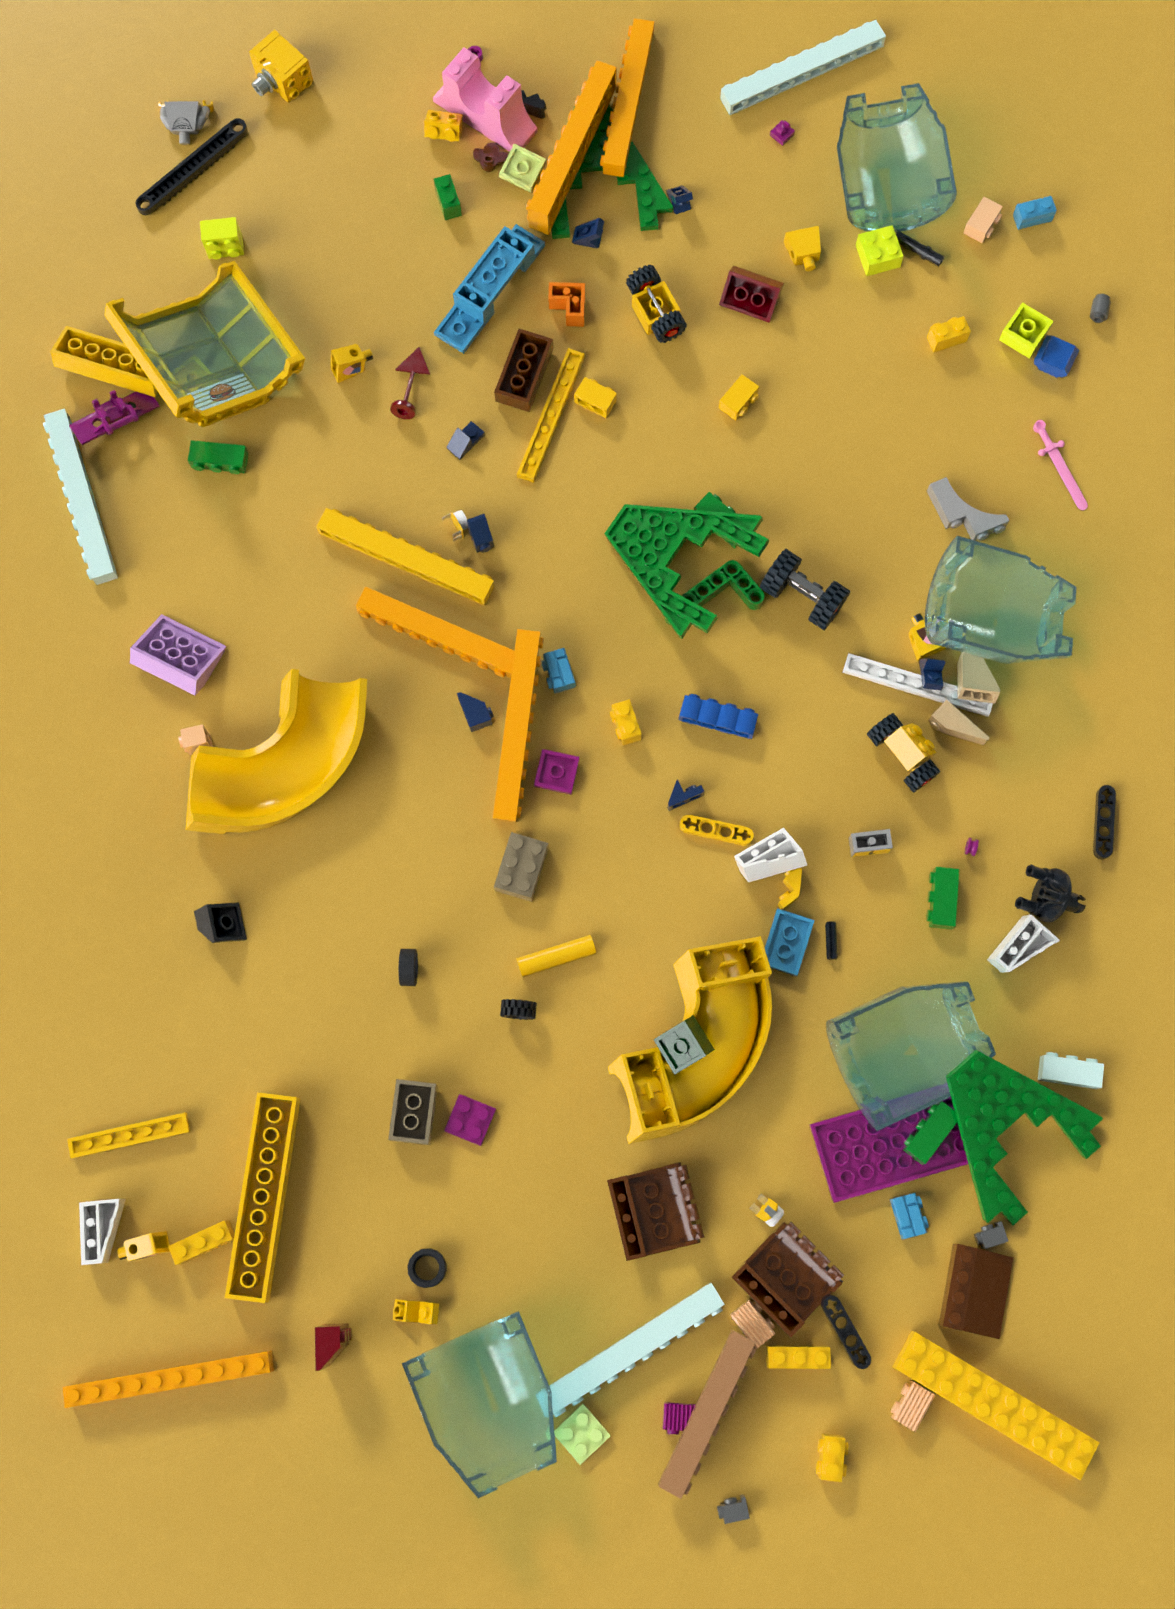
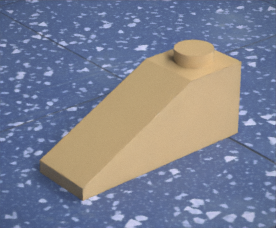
M948 700L928 720L936 731H941L943 734L984 745L990 738Z

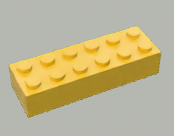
M65 326L50 351L55 367L152 397H156L158 393L138 362L122 342ZM168 360L163 361L170 371ZM151 361L158 370V372L161 374L163 379L165 380L166 376L160 369L158 364L154 361Z

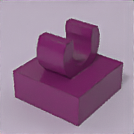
M781 120L770 131V136L782 146L795 134V130L785 120Z

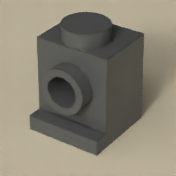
M1002 1221L995 1222V1227L992 1224L980 1227L981 1231L974 1234L975 1241L978 1246H981V1249L1008 1242Z
M744 1494L740 1495V1500H737L736 1497L724 1499L725 1503L717 1506L719 1519L723 1518L725 1524L750 1519Z

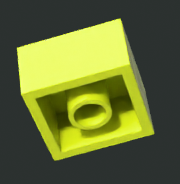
M236 217L200 221L201 241L209 259L244 255L243 236Z
M893 225L858 234L855 246L866 276L901 267L904 256Z
M1022 302L1004 328L999 341L1030 359L1049 332L1053 320Z

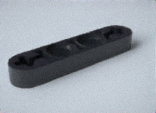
M1110 785L1102 786L1096 793L1093 854L1101 860L1108 858L1113 852L1116 791ZM1107 790V794H1110V796L1106 799V804H1101L1105 801V795H1102V793ZM1102 808L1109 810L1110 816L1108 818L1101 816L1100 810ZM1106 827L1109 830V835L1105 837L1100 835L1099 828ZM1103 841H1106L1104 843V849L1107 850V852L1103 855L1102 851H1099V849L1102 847Z
M832 1294L825 1295L821 1300V1307L851 1362L859 1369L867 1368L871 1364V1356L841 1301ZM828 1300L835 1301L833 1306L838 1313L834 1314L831 1308L826 1307L829 1304ZM839 1317L846 1319V1325L843 1328L836 1326V1320ZM849 1335L856 1337V1343L853 1346L846 1344V1338ZM855 1350H858L862 1356H866L863 1358L864 1363L857 1362L859 1357L854 1352Z

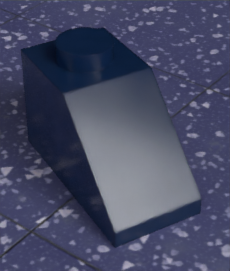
M485 514L467 519L469 534L476 552L484 553L494 547Z
M462 692L457 693L471 732L492 725L491 718H494L491 708L486 707L485 702Z

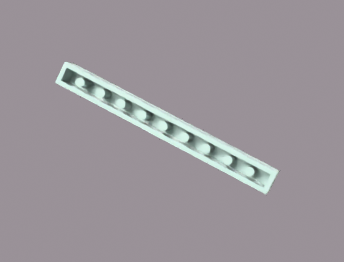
M877 20L866 22L856 29H850L843 35L835 36L825 43H819L816 47L809 50L806 49L798 55L790 56L780 63H774L764 70H758L753 75L743 77L733 84L725 85L721 88L720 100L728 114L732 115L884 47L886 35Z
M65 408L45 414L43 426L46 433L50 435L48 443L55 452L52 456L55 464L60 469L57 471L61 482H64L62 490L64 496L69 499L67 507L70 514L74 516L72 524L79 533L77 541L84 550L81 554L84 562L89 567V569H86L87 575L90 580L93 579L96 585L117 579V572L75 434L69 427L72 424L70 416Z
M710 1282L537 1393V1396L549 1417L553 1414L555 1417H558L566 1411L564 1407L571 1403L573 1406L584 1400L583 1395L588 1392L591 1395L601 1389L600 1384L605 1381L609 1384L619 1377L617 1373L625 1370V1372L633 1369L636 1366L634 1362L641 1358L643 1361L654 1355L653 1350L658 1347L660 1350L671 1344L670 1339L675 1336L678 1339L688 1333L687 1328L692 1325L696 1328L703 1324L706 1316L709 1314L712 1317L723 1310L721 1307L725 1304Z

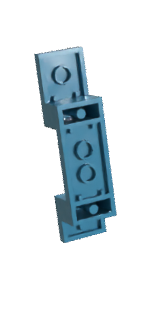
M515 224L512 230L504 226L453 293L454 306L436 328L434 336L464 354L495 313L493 302L518 269L524 272L527 271L545 247V241Z

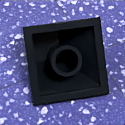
M239 902L206 904L194 911L198 931L212 943L247 940Z

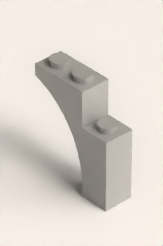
M947 477L931 483L927 489V493L945 529L950 527L954 529L964 524L972 541L977 539L979 541L984 540L989 534L994 532L998 534L1006 529L1009 522L1006 514H989L971 507L956 494Z

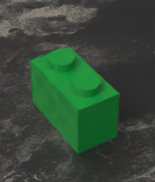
M451 174L434 178L435 192L444 219L449 220L462 216L461 205Z

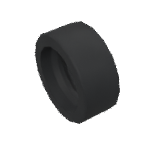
M416 949L400 950L398 966L400 986H416L418 953Z
M431 1248L421 1249L410 1258L407 1266L408 1275L411 1281L419 1287H434L444 1279L447 1264L443 1255L437 1250ZM423 1256L434 1257L439 1264V1272L432 1280H423L416 1273V1263Z

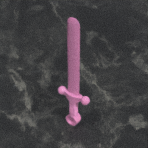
M1043 420L1036 421L1033 429L1040 434L1046 446L1045 449L1038 451V455L1044 456L1045 453L1049 454L1078 509L1086 510L1088 504L1058 450L1059 447H1064L1065 442L1062 440L1058 441V443L1052 442L1045 429V422Z

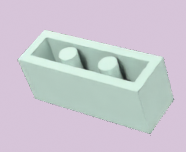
M1046 1052V1055L1040 1056L1038 1080L1100 1089L1103 1082L1104 1064L1098 1063L1097 1059L1086 1058V1061L1078 1060L1077 1056L1066 1055V1058L1058 1057L1057 1053Z

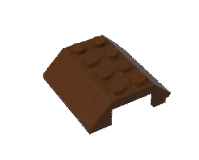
M681 1162L607 1180L626 1261L701 1243L700 1238H704L701 1223L696 1224L695 1220L700 1219L697 1205L690 1202V1200L695 1199L692 1185L685 1182V1180L690 1179L687 1165L681 1166Z
M784 1222L752 1253L732 1278L791 1338L821 1304L822 1298L825 1295L834 1293L842 1285L843 1281L841 1278L844 1274L835 1265L829 1267L828 1265L831 1261L820 1250L815 1253L813 1250L816 1246L805 1235L800 1238L798 1235L801 1231L792 1222L789 1224Z

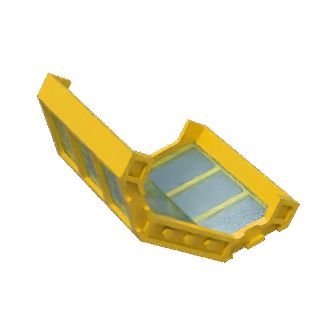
M235 261L221 264L218 268L216 279L199 295L188 297L183 301L174 302L162 308H156L147 313H141L138 316H133L123 311L125 302L123 298L106 303L104 316L177 418L180 419L182 417L192 424L198 423L203 428L266 404L270 400L269 396L275 390L279 392L289 383L287 379L294 373L299 374L304 366L306 358Z

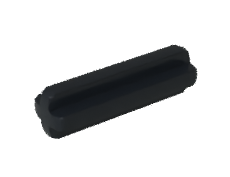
M830 921L825 924L826 956L828 960H836L838 958L836 922Z

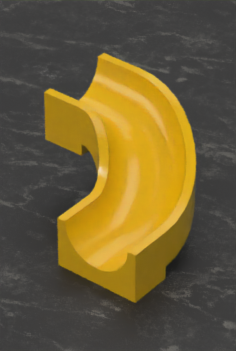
M291 669L281 682L279 718L281 720L275 733L268 740L246 750L199 745L191 756L185 830L217 834L258 831L285 822L315 803L345 772L359 746L365 721L367 679L359 678L355 681L344 683L320 682L301 676L299 669Z
M761 936L688 949L673 964L685 1004L683 1021L694 1015L715 1050L677 1074L673 1073L658 1047L621 1054L608 1067L609 1074H615L620 1079L627 1094L631 1115V1126L627 1135L628 1144L668 1136L695 1125L730 1099L753 1071L767 1041L772 1014V997L768 980L772 971Z

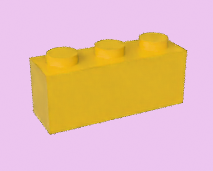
M224 1220L168 1246L175 1265H182L234 1241L235 1233L230 1221Z
M766 1345L767 1368L831 1369L830 1347Z

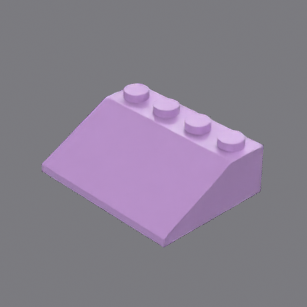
M161 614L130 648V663L196 696L206 684L225 652L226 646Z

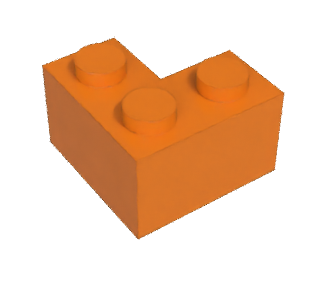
M549 282V309L566 310V326L584 327L585 283Z

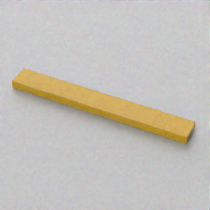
M570 348L567 349L517 472L518 478L535 482L585 358L584 353Z

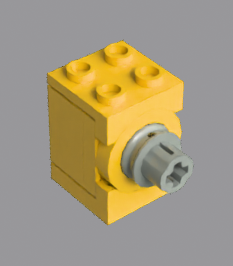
M273 30L249 51L255 73L258 77L252 82V86L260 96H263L268 91L272 93L275 90L289 103L312 84L313 77L308 59L276 30Z

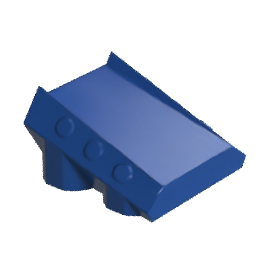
M1046 335L1034 359V364L1038 367V370L1056 378H1063L1068 375L1079 349L1075 345L1055 336Z

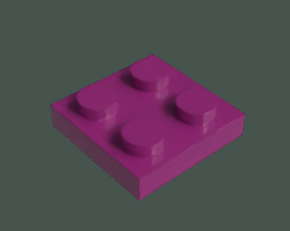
M542 749L534 787L571 795L580 757Z
M459 1094L444 1131L482 1146L496 1108Z

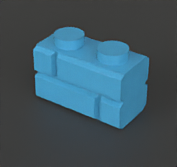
M1051 196L1017 204L1013 212L1017 229L1051 222L1056 214V207Z
M565 648L544 653L541 665L543 671L548 672L549 677L546 678L549 689L553 688L556 694L575 688L576 682Z
M911 1193L890 1199L901 1239L927 1233L926 1228H929L926 1216L922 1217L920 1208H923L920 1196L916 1197V1193Z

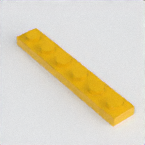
M184 1112L68 1138L70 1159L190 1133L187 1113Z

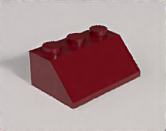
M733 266L729 270L719 305L769 323L779 301L784 283Z
M348 1323L324 1324L315 1327V1371L329 1367L349 1345V1341L352 1340V1328H348Z

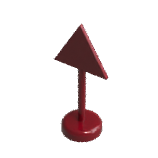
M420 347L395 369V371L410 373L404 399L394 401L390 407L391 413L401 419H412L416 413L414 405L408 402L415 373L430 375Z

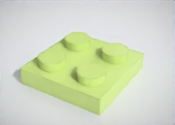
M514 144L499 173V177L531 193L546 163V159Z
M584 1404L553 1431L555 1437L579 1465L611 1436Z

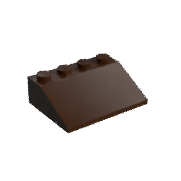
M953 1244L939 1325L1000 1339L1014 1257L961 1244Z

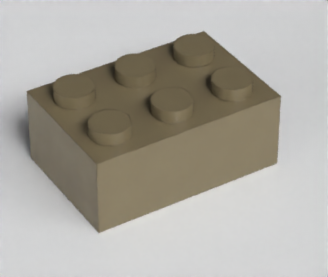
M511 832L494 884L495 891L532 902L549 849L548 843Z
M396 1079L388 1140L431 1145L438 1090L437 1084Z

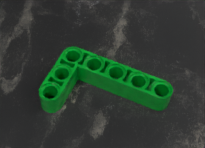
M735 560L726 562L682 595L684 598L702 607L727 587L731 586L743 602L752 610L760 609L764 601V593ZM734 569L736 573L731 574L727 570ZM718 579L722 583L720 585H716L713 583V580ZM744 582L748 587L742 588L739 583ZM704 590L707 592V595L702 596L698 592ZM756 596L760 601L754 602L751 600V597Z

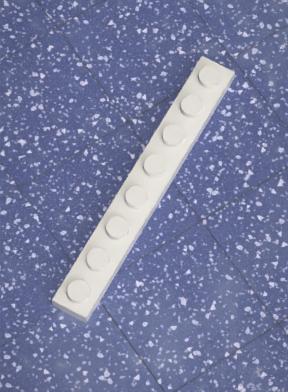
M850 653L847 655L842 672L937 702L944 703L948 700L957 708L986 717L990 715L993 703L958 699L957 686L943 682L942 691L924 689L922 678L919 674Z

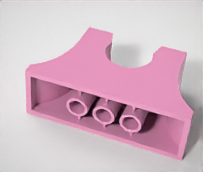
M463 47L442 72L444 85L433 97V102L450 113L463 114V122L510 152L514 144L525 148L538 132V128L532 122L524 107L521 84L506 75L500 84L494 87L482 74L478 56Z

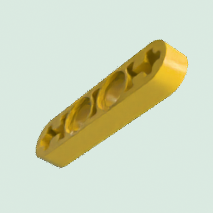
M685 815L680 820V829L684 833L742 846L749 845L754 837L753 831L750 828L693 815ZM687 820H691V824L697 825V821H699L698 831H695V826H690L687 829L683 822L686 823ZM703 824H710L713 830L710 833L703 832ZM722 828H729L731 835L723 837L720 833ZM735 829L738 830L737 834L742 835L743 832H747V836L750 837L746 841H743L742 837L737 835L736 839H732Z

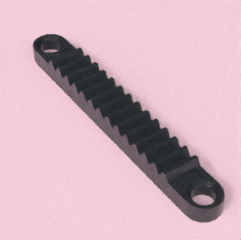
M240 118L231 120L140 195L135 202L139 213L145 216L150 215L160 206H165L166 201H171L172 196L176 197L177 192H182L183 187L186 188L188 183L191 184L193 179L198 178L199 174L202 175L204 170L207 171L208 167L213 166L215 161L218 162L220 157L223 158L224 153H229L230 148L234 149L235 144L247 135L248 129L245 121ZM238 125L243 127L241 131H234V128ZM144 202L150 203L148 208H141V204Z

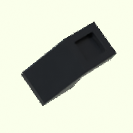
M521 90L523 104L527 113L540 119L545 118V110L547 109L545 101L540 99L538 93L526 97L524 90Z

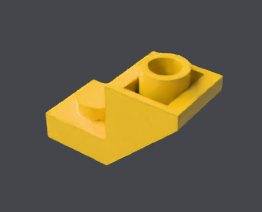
M801 867L796 870L787 871L784 874L786 877L783 882L791 893L787 891L779 897L781 901H779L778 907L781 910L786 909L799 897L802 876Z
M395 1299L393 1320L437 1325L439 1303Z

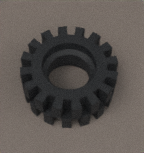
M503 999L501 1000L500 1016L519 1020H533L536 1018L537 1003L527 1000Z

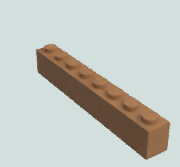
M731 1330L658 1482L660 1488L682 1499L683 1494L687 1496L692 1486V1483H690L692 1475L696 1476L701 1467L699 1461L702 1455H707L711 1446L708 1442L711 1436L715 1437L720 1425L717 1423L720 1417H724L728 1411L729 1405L727 1402L730 1396L734 1397L738 1390L736 1383L739 1377L743 1378L748 1367L745 1364L748 1358L752 1359L757 1347L754 1346L756 1342Z

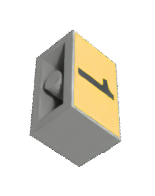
M890 829L851 833L848 838L851 857L890 853L893 848Z

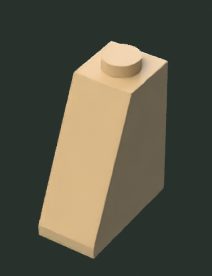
M962 651L957 662V698L995 704L1000 694V688L980 653Z

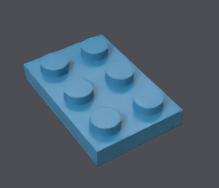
M777 908L765 945L770 968L796 977L798 976L815 920Z

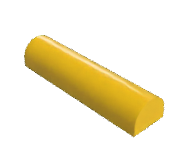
M587 935L516 959L521 975L525 977L596 954V949L591 935Z

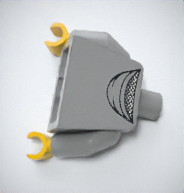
M167 100V102H164L165 105H162L161 102L158 103L161 121L166 129L175 135H179V144L182 145L190 144V134H198L208 119L209 114L214 110L213 102L211 101V104L206 105V100L202 101L203 107L198 101L169 102Z

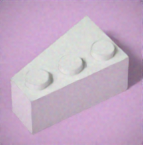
M785 828L780 829L734 856L739 871L748 883L807 866L803 850Z
M1025 915L1021 917L987 960L1001 973L1010 972L1060 940L1032 915Z
M126 1199L79 1203L81 1265L108 1263Z

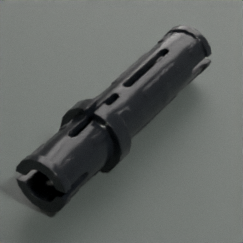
M899 230L896 232L900 245L918 254L923 260L926 259L938 267L941 265L945 256Z

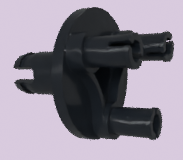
M1032 864L1027 866L1026 876L1038 879L1034 886L1031 900L1023 897L1016 899L1015 907L1017 909L1027 911L1030 915L1043 922L1057 920L1065 910L1073 913L1084 911L1086 905L1078 903V900L1085 901L1086 899L1082 895L1072 892L1071 880L1065 871L1057 868L1042 869Z

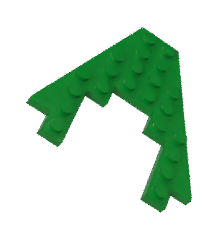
M610 104L570 190L583 188L581 173L603 171V166H600L601 155H605L603 146L604 141L608 140V137H606L608 125L611 126L612 123L609 122L610 113L613 111ZM631 140L624 177L617 176V185L635 184L640 231L658 230L657 213L673 212V206ZM566 199L551 229L552 239L570 238Z
M624 504L604 533L681 639H683L692 625L708 633L718 619L716 614L673 592L681 579V575L667 567L685 541L689 540L703 547L710 535L714 533L760 557L769 544L768 538L755 532L763 521L760 515Z
M977 1050L972 1052L946 1075L982 1218L987 1223L1001 1212L1008 1222L1014 1226L1028 1213L993 1168L1008 1154L996 1138L1023 1114L1028 1117L1035 1127L1040 1126L1051 1116L1085 1159H1088L1101 1147L1090 1132L1103 1120L1101 1116Z

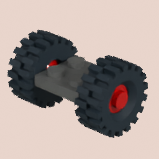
M784 549L769 568L761 582L760 588L774 598H777L788 584L817 603L808 620L822 630H825L838 614L851 591L838 582L833 581L824 592L820 584L816 582L811 583L807 580V576L799 571L796 573L802 559L788 549Z

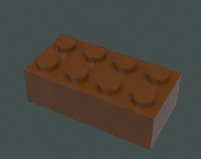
M518 329L494 391L495 402L530 412L554 349L552 338Z

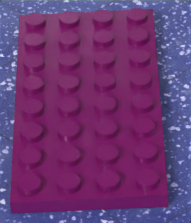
M948 1085L809 1125L833 1203L968 1164L958 1122L925 1165H921L903 1150L906 1146L903 1144L910 1134L914 1136L918 1130L915 1128L922 1118L926 1120L929 1116L927 1111L934 1102L938 1104V1102L943 1101L954 1110Z

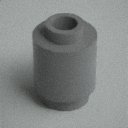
M1097 294L1093 299L1090 318L1096 323H1101L1108 319L1111 305L1108 295Z

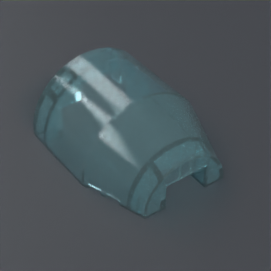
M917 83L901 86V99L867 105L865 93L847 96L840 136L837 142V155L846 212L850 223L858 229L867 232L893 225L896 233L898 230L902 232L923 226L944 214L952 206L957 195L947 133L944 124H941L937 117V112L929 104V99L921 85Z
M956 536L942 555L930 585L925 609L926 635L928 640L934 645L1003 664L1068 658L1072 656L1073 638L1062 635L1064 613L1076 604L1077 587L1058 575H1051L1045 571L1046 568L1044 566H1037L1026 555Z
M960 981L901 986L827 1020V1036L838 1068L859 1109L876 1131L949 1098L951 1095L946 1075L975 1050L991 1058L996 1055L990 1037L980 1031L970 1006V1002L975 1001L969 982Z
M519 1311L472 1330L402 1363L433 1445L460 1475L461 1479L477 1498L497 1490L498 1486L532 1470L537 1469L538 1471L557 1462L552 1392Z

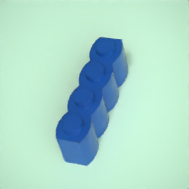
M696 694L684 696L679 720L682 722L748 739L753 737L758 714L753 709L744 708V710H741L736 705L730 703L721 705L715 699L702 700Z

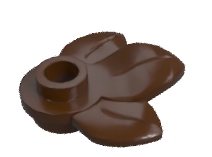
M492 142L486 144L484 149L475 148L473 150L474 160L480 162V166L484 171L492 172L498 164L506 161L508 153L499 152V146Z

